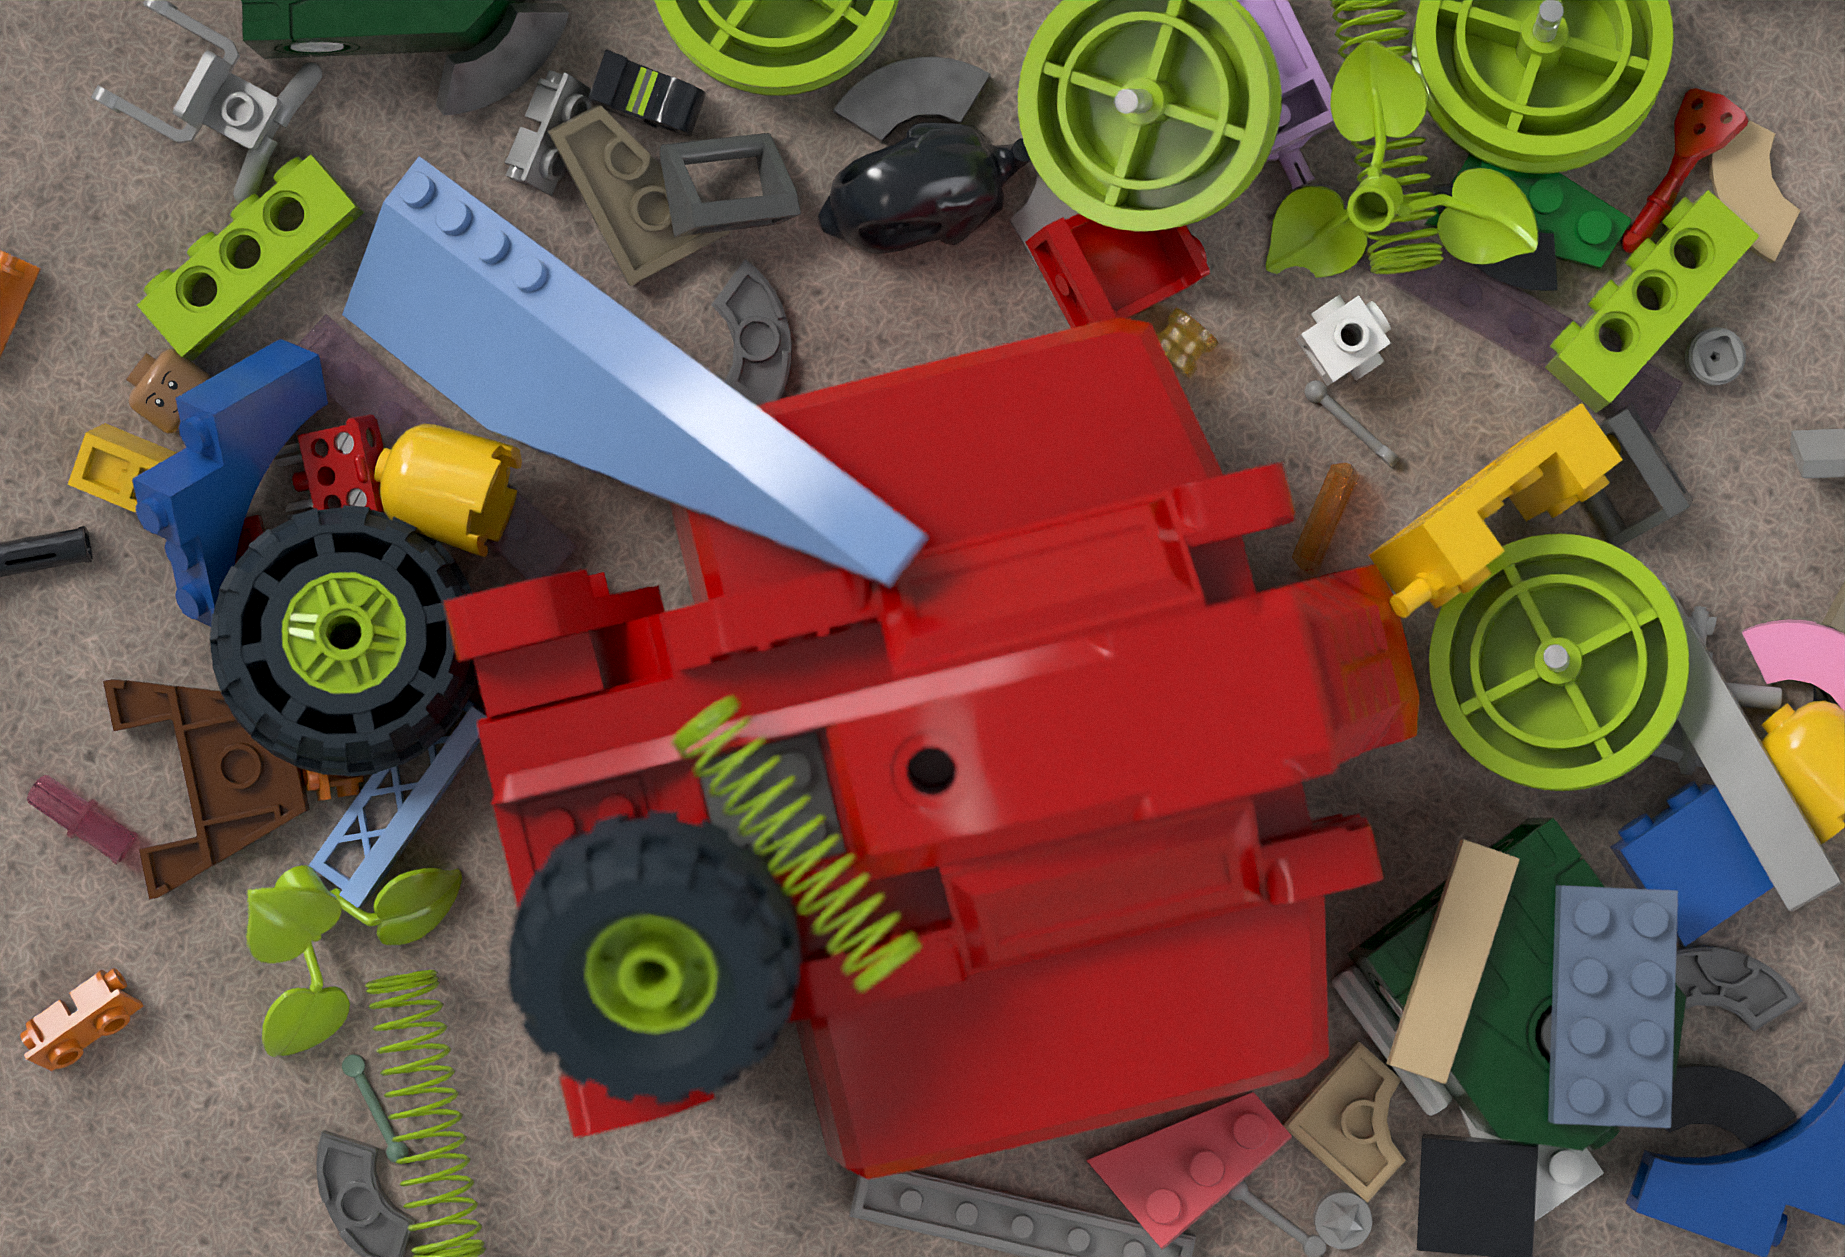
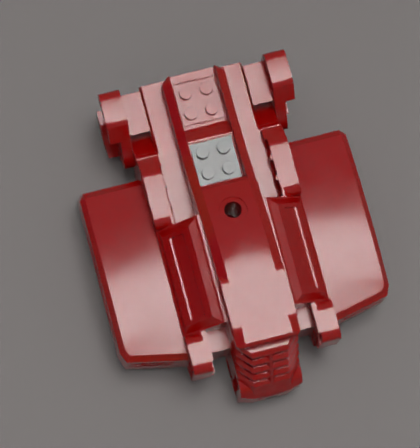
M1118 317L756 405L757 408L928 537L891 587L829 564L821 558L799 549L796 551L780 545L774 540L749 530L747 532L728 525L723 520L711 515L700 514L669 502L693 597V605L665 612L659 585L610 595L605 573L588 575L587 569L533 579L443 602L457 661L474 660L488 717L477 720V728L494 794L490 805H493L517 908H519V904L535 871L541 869L554 848L570 835L576 837L581 832L585 834L591 832L595 822L620 814H628L631 820L646 819L649 811L678 812L679 821L700 826L703 819H706L729 830V839L740 847L745 844L754 847L756 842L773 824L751 835L740 836L738 829L741 823L756 806L734 816H725L723 810L726 803L740 787L722 796L711 797L708 794L709 788L725 768L705 777H695L694 769L696 764L708 750L693 757L682 758L679 756V752L675 750V747L671 745L673 738L692 720L719 701L735 696L736 701L740 702V707L736 713L707 737L686 749L685 752L692 751L712 741L746 717H751V722L724 743L706 761L699 772L727 760L761 736L766 737L765 742L743 759L720 782L714 791L737 782L775 756H781L780 761L750 786L729 811L754 800L789 776H795V781L769 802L750 821L744 830L771 818L803 796L810 795V800L787 819L764 842L760 849L783 839L820 814L825 815V820L804 837L774 869L795 860L831 836L839 834L840 839L807 868L790 888L814 877L849 854H855V859L823 887L805 908L828 897L865 873L870 874V878L839 906L819 928L840 918L875 895L884 893L885 898L854 926L835 947L854 938L893 913H900L899 919L868 947L851 966L870 957L909 932L915 933V937H918V942H922L921 948L897 968L864 992H857L858 987H853L854 981L890 952L855 972L843 973L842 968L845 962L874 933L841 952L829 954L827 949L831 941L857 915L827 932L814 934L812 930L816 921L841 896L813 912L804 915L797 912L796 923L798 934L801 936L800 973L788 1022L785 1023L794 1021L796 1023L827 1155L847 1170L869 1180L1081 1133L1304 1077L1329 1057L1324 895L1377 882L1384 879L1372 826L1368 823L1367 817H1360L1359 813L1343 817L1341 813L1310 818L1302 781L1334 773L1339 763L1346 762L1352 757L1360 756L1363 752L1399 743L1417 736L1419 692L1401 617L1393 611L1390 605V598L1394 594L1376 564L1358 566L1255 591L1242 535L1295 522L1294 516L1296 512L1284 463L1278 462L1227 475L1223 474L1151 323ZM790 842L762 856L771 864L774 858ZM807 860L783 873L772 875L773 879L779 881L783 889L788 879ZM824 878L799 892L790 894L796 911L802 900ZM563 1073L558 1077L574 1138L595 1135L661 1119L715 1099L714 1092L707 1095L703 1093L702 1089L691 1091L689 1099L684 1100V1102L658 1105L656 1096L635 1095L631 1103L607 1097V1088L588 1080L586 1085L582 1086Z

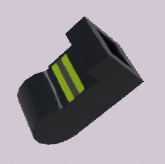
M606 49L588 98L593 106L600 105L607 111L657 128L658 126L690 137L706 92L690 83L632 62L627 57Z

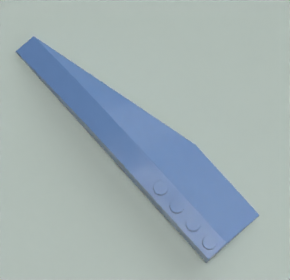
M420 156L384 200L342 315L493 434L508 440L511 438L527 444L532 449L552 456L553 454L596 474L602 473L625 485L697 513L711 515L741 530L755 532L796 551L799 549L812 554L829 564L889 587L892 586L928 539L923 532Z

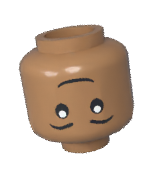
M175 349L163 351L156 359L146 352L126 379V381L135 386L129 395V406L164 433H175L179 431L180 424L175 398L210 379L211 376L190 359L182 358Z

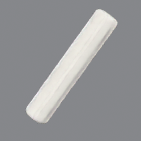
M1354 965L1347 967L1334 977L1332 985L1384 1057L1388 1059L1399 1023L1359 968ZM1392 1066L1426 1114L1434 1115L1447 1107L1452 1101V1096L1443 1083Z

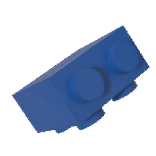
M1695 781L1682 786L1666 798V802L1670 807L1652 819L1645 813L1624 825L1618 831L1622 839L1610 846L1638 889L1678 891L1677 943L1683 946H1687L1775 887L1717 786L1704 783L1698 787Z

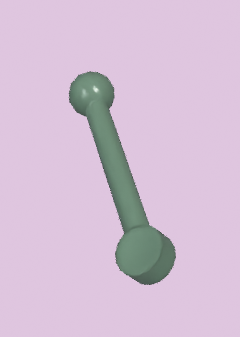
M358 1054L349 1055L342 1062L343 1072L349 1077H354L388 1145L386 1149L387 1158L395 1163L399 1158L408 1157L409 1151L406 1144L401 1141H392L395 1134L364 1073L366 1068L365 1060Z

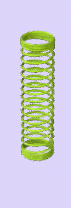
M1329 0L1332 2L1330 6L1335 9L1332 18L1342 23L1337 28L1335 36L1341 41H1345L1337 52L1344 59L1349 54L1343 53V50L1355 43H1363L1367 40L1376 42L1389 41L1404 37L1410 32V30L1403 27L1383 29L1358 37L1340 35L1341 31L1352 25H1373L1402 19L1407 12L1401 9H1393L1367 14L1354 19H1344L1338 17L1341 11L1372 9L1399 0ZM1409 46L1387 48L1399 57L1407 55L1412 51V48ZM1410 137L1387 142L1386 150L1419 146L1426 139L1423 137ZM1351 141L1353 146L1363 150L1356 155L1353 161L1360 167L1366 168L1356 178L1361 183L1363 181L1362 177L1368 174L1367 170L1371 163L1361 162L1359 159L1373 153L1375 145H1364ZM1415 155L1389 160L1382 163L1381 169L1425 163L1429 157L1426 155ZM1421 173L1394 179L1402 186L1425 182L1432 176L1427 173ZM1427 191L1403 195V200L1409 202L1434 196V193ZM1435 210L1411 212L1407 217L1398 215L1392 219L1390 224L1431 218L1437 212ZM1429 228L1398 235H1376L1365 231L1364 235L1370 239L1379 240L1371 245L1367 251L1371 255L1368 258L1371 261L1369 265L1372 267L1370 271L1374 274H1396L1425 269L1440 264L1444 257L1441 256L1443 253L1440 250L1442 246L1437 243H1415L1373 252L1376 248L1391 242L1437 235L1440 230Z

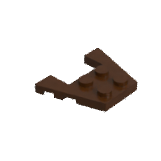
M122 679L103 681L113 731L167 720L173 721L194 818L196 837L139 849L149 900L164 896L310 810L301 768L274 756L253 740L235 719L219 690Z

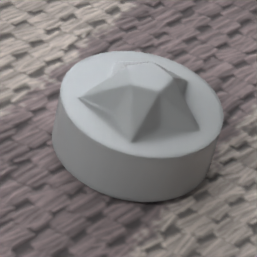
M1710 328L1696 334L1689 341L1685 350V365L1689 374L1697 382L1707 386L1723 385L1734 380L1742 372L1746 362L1745 347L1741 339L1734 332L1725 328Z
M1338 1189L1328 1192L1318 1201L1313 1213V1222L1317 1233L1326 1244L1337 1249H1351L1360 1245L1368 1237L1372 1228V1214L1367 1203L1357 1193Z

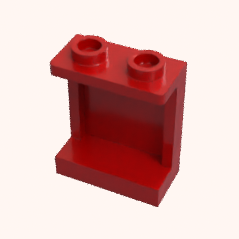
M1078 213L1066 220L1062 217L1044 226L1025 241L1071 328L1118 317L1129 319L1192 287L1210 274V269L1206 263L1205 249L1198 238L1191 235L1186 225L1156 231H1130L1102 225Z

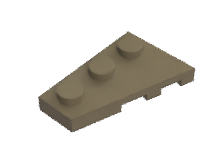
M596 105L547 131L629 286L731 233L730 231L674 237L662 166L602 106Z

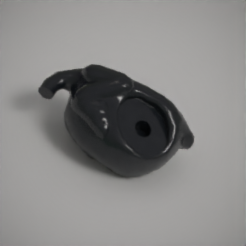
M930 122L913 124L906 132L903 140L852 161L836 175L832 183L830 195L818 214L819 225L824 233L874 254L898 252L937 240L942 241L944 244L956 245L1003 209V185L1019 169L1028 164L1031 159L1023 138L1009 145H992L986 142L984 135L975 125Z

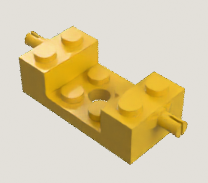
M1580 403L1525 436L1387 540L1368 556L1376 564L1383 577L1396 593V595L1390 598V605L1393 611L1398 616L1406 618L1411 612L1427 602H1430L1434 609H1437L1460 592L1465 594L1492 575L1486 565L1505 550L1483 520L1504 505L1502 501L1507 497L1510 498L1526 522L1545 511L1548 512L1551 518H1554L1576 502H1583L1610 483L1604 474L1623 460L1619 455L1621 446L1618 440L1611 434L1605 435L1583 403Z

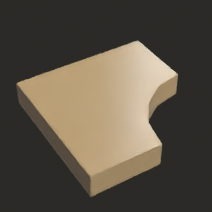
M1356 1040L1281 1124L1367 1203L1406 1161L1392 1143L1387 1123L1390 1098L1401 1079L1360 1041Z

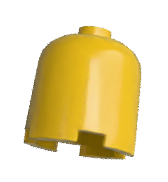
M424 423L407 430L398 438L392 449L385 448L381 452L375 467L374 478L375 481L381 482V501L384 512L390 520L395 516L417 527L416 533L485 557L488 554V546L484 545L487 539L498 542L509 521L518 492L507 487L510 468L521 469L522 458L520 449L515 446L443 426Z
M1827 701L1809 702L1796 711L1786 703L1761 724L1768 733L1761 742L1822 845L1845 828V823L1843 822L1845 820V711L1838 705Z

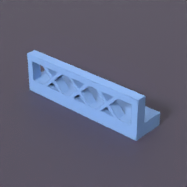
M468 699L463 709L467 713L452 735L441 737L428 748L431 764L419 782L401 785L398 766L372 774L308 865L341 888L342 891L339 895L355 907L359 908L367 904L481 742L477 720L488 717L486 710L472 700ZM445 743L437 755L435 744ZM391 771L393 786L378 789ZM413 789L404 801L403 791ZM395 792L397 813L385 829L369 831L365 806L372 796ZM358 818L361 833L346 835ZM380 836L372 847L370 837ZM362 839L365 858L351 878H348L327 863V860L339 843Z

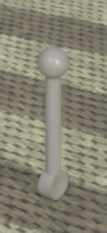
M1313 380L1306 385L1305 396L1309 401L1320 402L1389 467L1393 468L1400 461V458L1391 449L1383 445L1327 394V388L1323 382Z
M1244 1180L1227 1194L1230 1199L1243 1200L1301 1243L1304 1253L1308 1257H1321L1325 1253L1326 1244L1320 1236L1308 1235L1248 1191L1247 1183Z

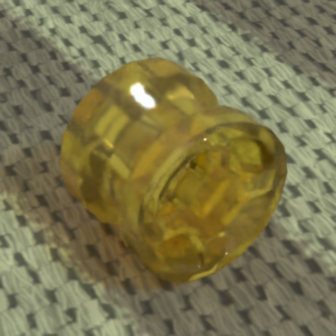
M1175 307L1168 316L1169 325L1162 333H1156L1172 368L1189 379L1197 370L1196 361L1203 353H1211L1219 342L1194 318Z

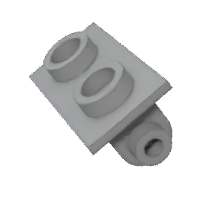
M549 70L545 79L539 78L538 85L525 114V117L541 123L539 130L534 132L520 127L504 163L509 166L506 177L525 185L528 183L552 196L557 182L565 175L567 168L547 131L589 110L591 102L588 97L591 88L567 73L562 75Z

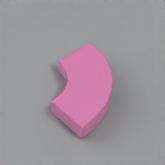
M1789 619L1761 623L1743 630L1742 634L1766 684L1788 679L1812 683L1830 694L1840 708L1845 711L1844 633L1816 624L1813 621Z

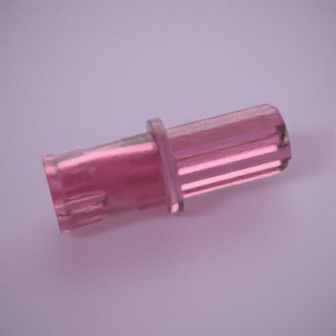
M42 775L29 790L27 796L28 803L68 830L66 834L68 838L74 839L76 836L110 858L116 865L124 859L138 838L136 832L130 831L97 808L98 801L91 799L87 802L49 775Z

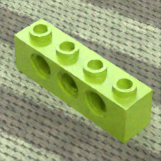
M310 154L304 160L298 156L287 162L273 177L277 184L260 198L257 194H253L243 200L230 214V217L234 220L218 235L213 231L203 235L188 249L187 254L190 257L188 261L174 273L170 269L162 271L144 287L143 291L147 296L137 304L138 308L182 358H188L191 361L195 360L364 214V211L333 175L313 155ZM289 203H300L304 209L303 222L293 231H282L278 223L281 209ZM256 240L261 250L258 262L251 268L240 269L235 260L237 248L244 241ZM212 277L217 285L216 297L210 304L198 307L192 297L193 287L200 279Z
M1709 190L1693 203L1685 196L1662 220V223L1669 230L1655 244L1647 238L1625 261V264L1632 271L1624 280L1617 285L1610 279L1588 302L1587 305L1595 312L1580 327L1573 320L1551 343L1550 347L1557 354L1545 368L1595 413L1615 399L1760 237ZM1675 245L1686 246L1692 251L1695 257L1694 269L1685 268L1677 262L1674 256ZM1638 286L1649 287L1656 293L1659 302L1657 310L1646 309L1639 303L1636 294ZM1600 327H1608L1618 333L1621 339L1620 352L1609 351L1601 344L1599 339Z

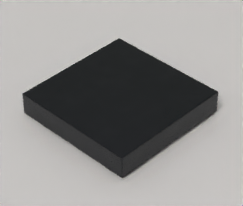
M1423 1134L1421 1143L1417 1250L1488 1257H1533L1539 1144L1511 1140Z

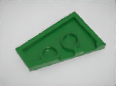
M1469 154L1451 183H1454L1463 171L1476 168L1491 169L1507 176L1521 189L1528 199L1535 214L1537 228L1553 231L1556 259L1595 269H1600L1632 221L1630 217L1560 172L1539 174L1515 172L1496 167ZM1435 206L1433 210L1437 214L1434 217L1428 218L1424 225L1437 228L1439 213L1437 206Z

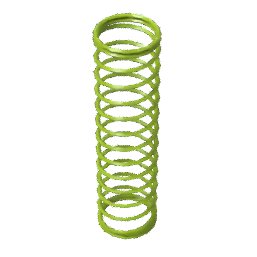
M735 696L727 697L686 725L673 738L671 745L675 747V750L679 752V756L682 758L693 757L708 750L696 764L694 769L695 777H705L725 768L709 788L708 794L711 797L722 796L740 787L726 803L723 810L725 816H734L756 806L741 823L738 829L740 836L751 835L773 824L756 842L754 851L764 855L790 842L769 865L772 875L783 873L807 860L785 883L782 891L784 894H794L824 878L802 900L797 910L799 914L804 915L813 912L841 896L816 921L812 930L814 934L827 932L857 915L831 941L827 949L829 954L841 952L874 933L845 962L842 968L843 973L855 972L890 952L854 981L853 987H858L857 992H864L921 948L922 942H918V937H915V933L909 932L870 957L851 966L868 947L899 919L900 913H893L854 938L835 947L854 926L885 898L884 893L875 895L840 918L819 928L839 906L869 880L870 874L865 873L828 897L805 908L823 887L855 859V854L845 856L814 877L790 888L807 868L840 839V835L835 834L795 860L774 869L804 837L825 820V815L820 814L783 839L760 849L764 842L787 819L810 800V795H805L771 818L744 830L750 821L769 802L795 781V776H789L754 800L729 811L750 786L780 761L781 756H775L737 782L714 791L720 782L743 759L766 740V737L761 736L727 760L699 772L706 761L724 743L751 722V717H746L712 741L692 751L685 752L686 749L707 737L736 713L740 707V702L736 701Z
M423 970L369 981L365 985L368 988L366 990L368 994L389 993L432 984L417 991L371 1003L368 1006L370 1009L408 1005H436V1007L427 1011L376 1025L372 1028L375 1032L411 1027L440 1028L414 1039L380 1047L376 1050L377 1053L382 1054L424 1048L444 1050L441 1053L416 1062L382 1070L380 1074L387 1076L427 1070L449 1072L421 1084L386 1092L384 1097L391 1098L430 1092L453 1094L426 1106L391 1114L388 1116V1119L395 1120L433 1114L457 1116L450 1121L431 1128L395 1136L392 1138V1141L400 1142L437 1136L461 1138L452 1144L436 1150L399 1158L395 1163L400 1165L440 1158L465 1160L459 1165L431 1175L401 1181L399 1185L405 1187L443 1180L469 1182L454 1191L425 1200L408 1202L403 1207L411 1209L446 1202L473 1204L459 1213L441 1219L409 1225L407 1230L416 1231L449 1224L477 1226L470 1232L446 1241L413 1247L411 1252L415 1253L413 1257H478L486 1250L484 1247L485 1242L478 1239H466L477 1234L481 1230L482 1224L475 1220L459 1219L474 1211L478 1206V1202L472 1198L454 1197L470 1189L474 1184V1180L468 1176L449 1175L466 1167L471 1158L464 1154L444 1153L463 1144L467 1136L454 1131L437 1132L459 1122L463 1114L457 1110L450 1109L432 1110L452 1102L457 1098L459 1092L453 1088L446 1087L427 1088L451 1078L455 1070L449 1066L442 1065L419 1067L445 1057L452 1048L438 1043L414 1045L441 1035L448 1026L442 1022L434 1021L409 1023L435 1014L442 1009L444 1004L438 1000L430 999L404 1001L436 989L440 983L438 981L439 977L436 976L438 972L436 970ZM461 1246V1247H459V1248L446 1249V1248Z

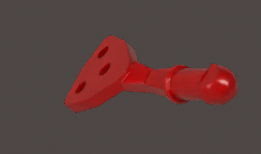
M1697 88L1690 89L1685 93L1674 121L1675 153L1670 168L1652 195L1646 198L1647 203L1630 228L1626 229L1623 233L1621 244L1627 253L1632 254L1647 238L1650 239L1664 217L1670 213L1684 180L1698 160L1724 148L1748 125L1749 119L1745 111L1724 95ZM1703 103V107H1702V108H1700V109H1698V110H1694V109H1695V106H1697L1698 104ZM1732 117L1729 123L1724 124L1726 118ZM1706 128L1705 132L1699 135L1697 134V131L1699 129Z

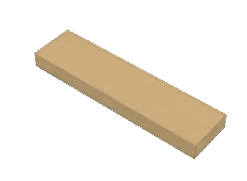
M1460 839L1386 1064L1446 1084L1519 858Z

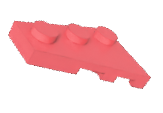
M1252 1092L1086 1161L1161 1250H1163L1292 1138V1135L1259 1097Z

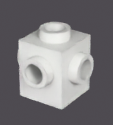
M1338 295L1311 314L1317 324L1296 338V341L1328 386L1348 372L1352 374L1355 380H1358L1385 362L1379 351L1391 344L1385 335L1386 332L1391 330V327L1382 311L1373 301L1365 305L1358 295L1345 304L1341 296ZM1342 329L1349 330L1354 335V346H1348L1342 341Z

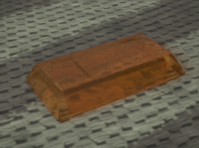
M1339 463L1330 466L1291 557L1306 574L1312 577L1319 572L1360 477L1358 471L1349 463Z

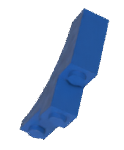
M283 339L273 342L176 397L180 418L179 432L186 448L132 479L137 499L136 514L140 523L150 533L166 539L165 552L172 564L177 587L175 597L178 606L187 617L200 621L210 627L212 614L214 613L220 592L219 589L231 566L234 567L244 520L264 474L278 452L300 426L319 409L328 405L319 354Z
M1845 1061L1831 1085L1803 1116L1784 1130L1750 1148L1747 1147L1721 1155L1704 1157H1676L1655 1154L1644 1150L1626 1204L1637 1213L1760 1257H1767L1771 1246L1777 1247L1784 1236L1788 1220L1787 1215L1783 1213L1786 1204L1845 1225Z

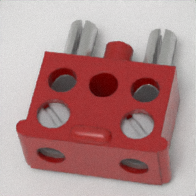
M368 414L349 418L346 421V425L297 435L299 443L283 446L277 455L301 451L300 455L274 461L279 467L303 462L305 471L293 474V486L297 492L310 490L311 499L288 503L286 512L308 507L325 510L342 508L343 505L370 507L371 510L385 513L380 496L381 482L375 481L374 478L378 458L384 450L378 420L374 415ZM288 515L287 518L290 520L293 515Z

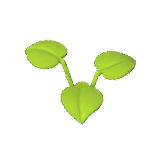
M1367 40L1358 45L1348 55L1336 75L1331 93V113L1336 127L1346 139L1360 142L1375 137L1371 166L1367 170L1368 177L1360 183L1351 195L1346 209L1339 194L1324 186H1304L1291 192L1281 202L1273 219L1266 270L1279 274L1284 269L1293 266L1305 267L1316 278L1342 273L1354 266L1363 256L1368 245V237L1364 235L1365 231L1376 232L1386 228L1396 214L1407 217L1411 212L1435 206H1446L1439 216L1437 229L1440 230L1438 235L1444 247L1455 258L1471 264H1492L1517 255L1534 252L1539 241L1537 222L1534 211L1521 189L1510 178L1491 169L1476 168L1463 171L1454 182L1452 197L1438 194L1409 202L1403 200V191L1400 184L1391 176L1382 174L1381 168L1387 146L1386 136L1393 138L1405 137L1420 125L1427 111L1428 93L1421 75L1411 64L1380 43Z
M300 865L289 869L279 877L272 888L249 889L247 891L249 916L246 940L247 947L252 956L262 963L272 964L289 961L304 953L311 976L309 989H289L281 994L269 1008L262 1026V1044L267 1054L271 1057H277L278 1055L288 1056L310 1049L333 1035L345 1022L350 1008L348 996L342 988L336 986L323 988V977L311 942H318L322 937L321 934L331 929L337 923L341 915V909L367 926L378 925L377 937L382 944L402 945L416 941L433 930L452 907L462 883V874L459 868L454 870L422 868L395 877L377 895L373 906L374 913H368L361 908L355 907L339 895L341 891L338 888L328 891L315 870L307 865Z

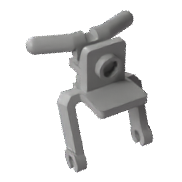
M144 0L143 5L225 51L223 59L209 50L202 56L173 109L175 116L187 122L182 130L174 128L97 85L91 98L119 114L120 112L127 114L177 143L193 142L202 125H205L237 144L248 148L233 191L235 200L240 204L247 197L258 193L269 159L278 144L272 140L280 125L287 128L295 112L321 81L322 70L316 63L309 62L304 64L276 98L231 73L240 58L232 40L178 11V7L167 0Z

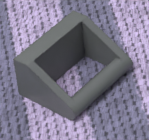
M770 133L662 144L660 147V161L674 237L776 225L801 214L797 191ZM756 157L763 196L702 203L685 166Z
M1632 403L1598 423V426L1605 435L1612 431L1615 432L1661 506L1626 526L1603 489L1583 501L1609 543L1616 547L1671 519L1689 508L1693 501Z

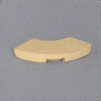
M1732 117L1726 118L1724 124L1729 123ZM1749 120L1748 125L1724 148L1708 155L1709 179L1712 181L1715 196L1760 236L1749 250L1765 261L1773 263L1780 253L1801 210L1783 197L1772 178L1770 152L1775 133Z

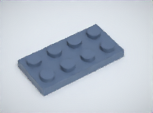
M1556 885L1548 1122L1553 1124L1671 1128L1678 891Z

